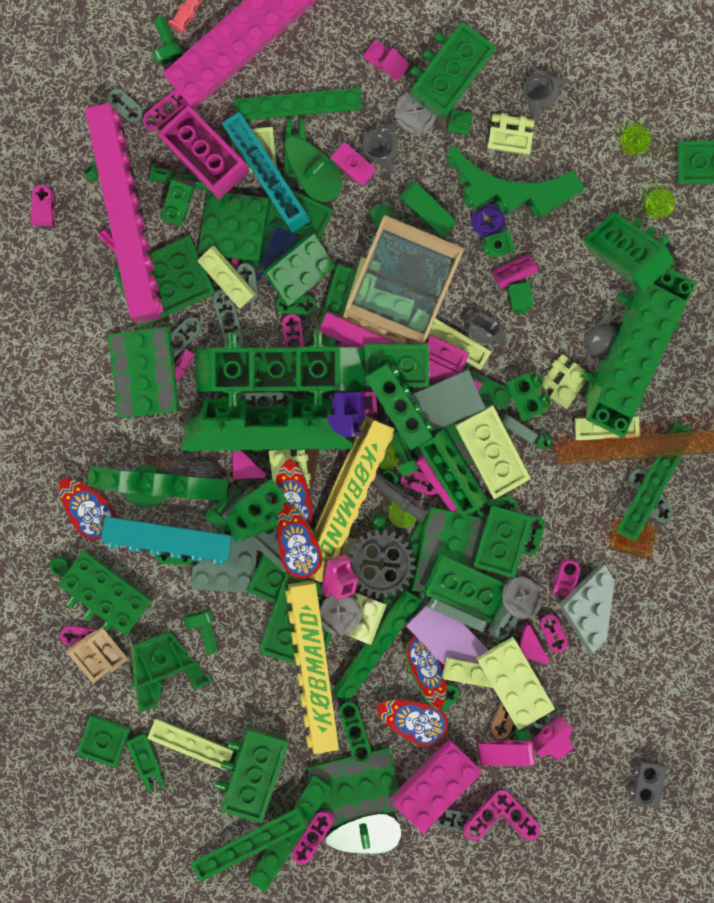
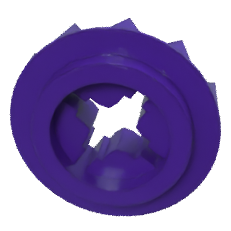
M487 203L473 212L471 219L473 230L483 237L499 234L505 225L504 213H501L496 205ZM484 214L487 217L496 216L492 221V227L488 224L481 226L485 220Z

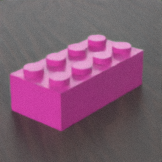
M189 105L157 134L166 147L218 200L249 172L245 162Z
M448 738L400 787L390 800L424 834L477 779L482 771Z

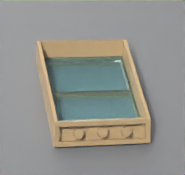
M384 215L343 318L397 343H425L464 248Z

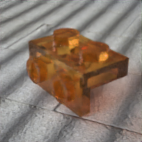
M617 519L612 527L609 549L650 560L658 529L645 524L635 543L616 533L623 520Z

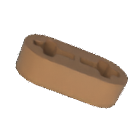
M500 702L491 724L493 735L499 739L506 738L514 724L509 713L507 717H504L505 710L503 709L504 705L502 702ZM502 720H504V728L506 729V731H501V733L498 734V731L495 727L496 725L500 726Z

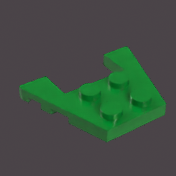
M170 632L130 648L139 713L159 705L151 688L153 683L185 671L193 690L213 682L208 675L206 676L200 670L199 664L192 661L186 654L187 651Z

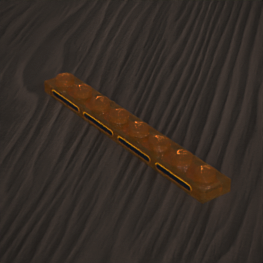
M714 430L556 442L557 465L714 453Z

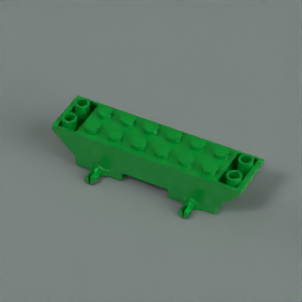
M668 268L644 292L636 287L630 297L621 292L617 293L618 296H616L615 300L626 305L621 319L623 324L606 360H602L594 374L583 369L581 371L583 374L579 375L580 378L590 382L585 399H587V421L621 438L625 437L638 407H642L643 403H645L644 394L674 330L677 331L680 328L678 326L681 323L678 321L697 283L696 281Z
M313 332L314 345L309 347L242 348L237 346V333H228V346L223 348L196 349V392L229 393L228 406H238L237 393L309 391L314 393V406H323V393L327 391H365L364 348L327 347L322 345L323 332Z
M307 391L304 398H289V406H247V399H237L238 406H228L229 393L226 395L223 392L222 398L204 399L203 409L185 425L181 450H188L190 452L198 450L216 452L219 450L261 451L269 449L275 451L284 449H295L297 451L305 449L347 450L353 449V437L341 436L333 431L329 425L327 415L334 414L332 398H323V406H314V393L311 392L310 394Z

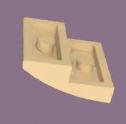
M103 628L87 635L67 650L69 656L92 683H95L109 670L113 672L128 660L126 655Z

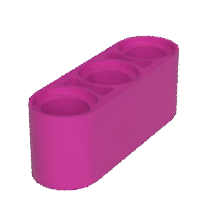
M489 740L487 743L484 741L478 742L481 765L531 766L536 764L533 741Z

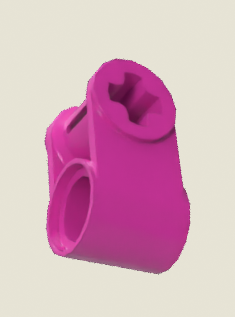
M38 185L32 191L31 225L54 227V192L46 185ZM43 190L48 194V197H44V200L39 197Z
M565 558L560 562L551 596L560 595L567 597L577 587L580 567L575 560ZM567 564H574V571L567 574L564 572V567Z

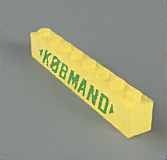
M365 415V421L362 422L359 429L362 434L355 437L353 449L349 450L313 530L322 550L323 561L318 572L309 578L320 582L324 581L328 560L340 556L341 547L349 536L350 527L358 516L359 507L367 496L370 483L375 479L376 470L379 463L384 459L388 443L393 439V432L395 430L393 427Z
M311 580L288 584L289 590L285 591L287 603H291L292 611L288 612L290 624H294L295 632H291L293 645H297L298 653H294L296 666L300 665L301 672L297 674L299 686L303 687V694H300L302 707L306 708V715H303L305 728L308 727L309 735H306L307 747L311 748L314 754L339 750L316 583Z

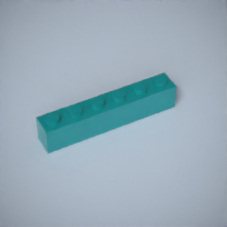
M105 517L101 542L107 543L108 548L119 549L120 545L128 546L127 550L140 552L141 548L149 549V554L161 555V552L170 553L169 557L182 558V555L191 556L190 560L203 562V558L212 559L211 563L224 565V561H230L233 536Z

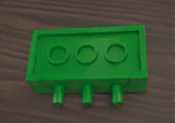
M463 22L460 23L450 38L441 32L436 36L435 39L444 46L437 55L429 49L424 52L423 57L431 62L425 72L416 66L410 72L419 79L411 89L410 97L442 121L447 118L493 56L496 49L495 45Z
M613 212L583 242L597 260L644 292L675 262L665 246L670 239L667 235H663L659 240H656L652 237L657 233L653 226H650L644 232L640 229L644 224L642 219L637 218L633 223H630Z
M87 549L82 551L58 583L59 587L71 595L66 606L73 609L78 601L89 608L83 615V618L89 622L97 614L105 620L101 628L107 633L113 626L125 636L128 635L154 600Z
M246 725L241 743L229 740L227 747L238 752L234 763L223 760L221 763V768L231 771L227 783L216 780L214 788L224 791L220 802L221 812L259 823L263 822L289 744L286 736Z

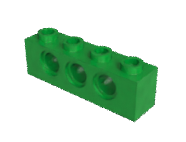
M387 361L366 374L365 379L407 446L412 450L432 438V430L434 428L429 419L424 420L420 414L423 410L417 401L413 402L409 394H411V391L407 384L400 382L398 378L400 373L394 364L390 365ZM390 381L395 384L396 388L393 391H387L384 389V384ZM404 400L407 403V407L405 409H398L395 406V402ZM409 418H415L418 421V425L416 427H409L406 421Z
M441 428L433 432V437L418 447L460 515L463 517L479 510L487 499L445 429Z

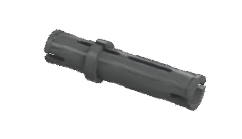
M376 474L375 479L370 484L401 507V510L407 511L419 522L427 516L428 510L415 502V498L403 493L381 474Z

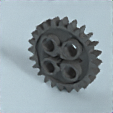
M376 529L374 536L368 531V538L365 539L360 536L362 543L354 542L353 544L357 549L349 550L354 555L349 559L353 563L351 569L358 577L357 585H362L361 592L368 589V596L372 592H376V598H379L380 593H383L384 597L387 598L390 591L396 596L395 589L398 588L400 591H403L402 584H410L406 578L414 577L409 572L416 569L414 565H410V562L416 560L415 557H409L413 549L407 550L406 547L409 542L402 544L403 536L401 535L396 539L395 531L390 536L387 535V529L384 530L383 535H380L378 529ZM369 546H375L378 549L376 557L371 558L366 554V549ZM391 548H395L399 551L400 555L398 559L390 560L387 552ZM380 558H384V562L398 563L400 567L384 566L383 569H379V565L364 564L363 560L379 561ZM367 567H372L376 571V575L371 579L364 576L363 571ZM387 570H394L397 573V578L394 581H388L385 578Z

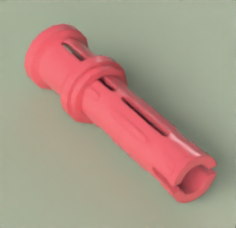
M186 0L184 4L179 5L177 14L173 20H169L168 24L177 32L184 34L190 20L195 18V11L202 0Z

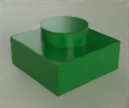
M452 110L447 132L468 136L473 114Z

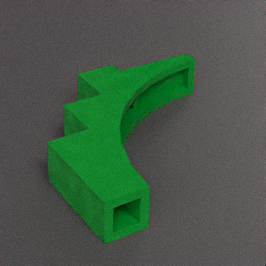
M456 146L451 147L447 151V164L451 169L456 170L461 185L463 187L467 186L464 189L462 200L468 209L471 208L473 212L495 199L496 207L501 213L504 212L506 216L528 203L530 213L541 220L580 195L585 188L574 171L545 182H509L493 177L478 169L463 156Z
M89 466L88 487L114 492L171 496L185 499L226 501L227 479Z

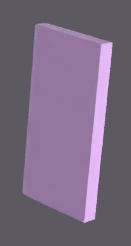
M430 600L405 625L444 666L446 657L478 662L476 658L489 651L463 623L428 608Z

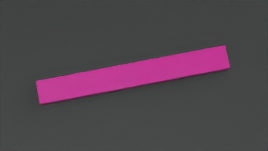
M330 311L327 312L319 329V332H323V334L354 348H364L365 342L397 343ZM429 358L430 383L435 384L459 373ZM473 378L477 390L479 391L482 382Z

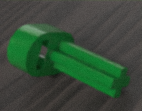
M157 17L153 22L164 47L155 50L152 56L156 65L161 66L179 59L184 53L180 44L175 42L166 17Z
M399 431L394 433L392 443L402 464L397 466L401 476L420 469L416 463L417 459H413Z
M232 485L227 492L226 501H220L214 509L210 508L204 517L223 533L228 534L230 529L227 521L222 516L241 496L242 492Z
M205 610L184 616L185 628L199 626L206 655L219 652L211 624L214 621L212 611Z

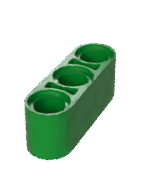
M415 181L398 196L403 203H407L406 206L419 218L422 217L421 220L434 233L436 231V235L441 239L457 225V222Z
M346 702L340 707L339 711L354 760L364 763L371 757V746L358 706L353 702ZM348 705L353 706L355 709V715L352 718L344 715V708ZM358 726L361 729L362 734L359 738H353L350 735L351 727ZM365 747L368 751L367 757L359 758L356 755L357 748Z

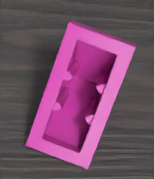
M242 450L233 451V479L265 478L268 475Z
M529 623L524 624L519 639V648L527 659L540 663H550Z

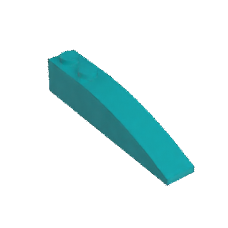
M238 112L222 123L223 127L291 232L293 233L310 222L306 212L241 113Z

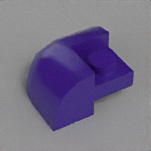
M334 392L332 401L334 414L327 415L329 425L333 431L341 436H359L362 434L361 430H359L360 423L365 421V392Z

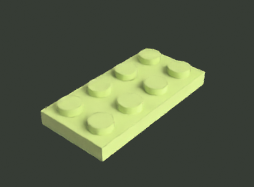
M489 405L486 409L454 425L493 499L531 479L493 405Z
M513 637L476 658L518 730L555 710Z

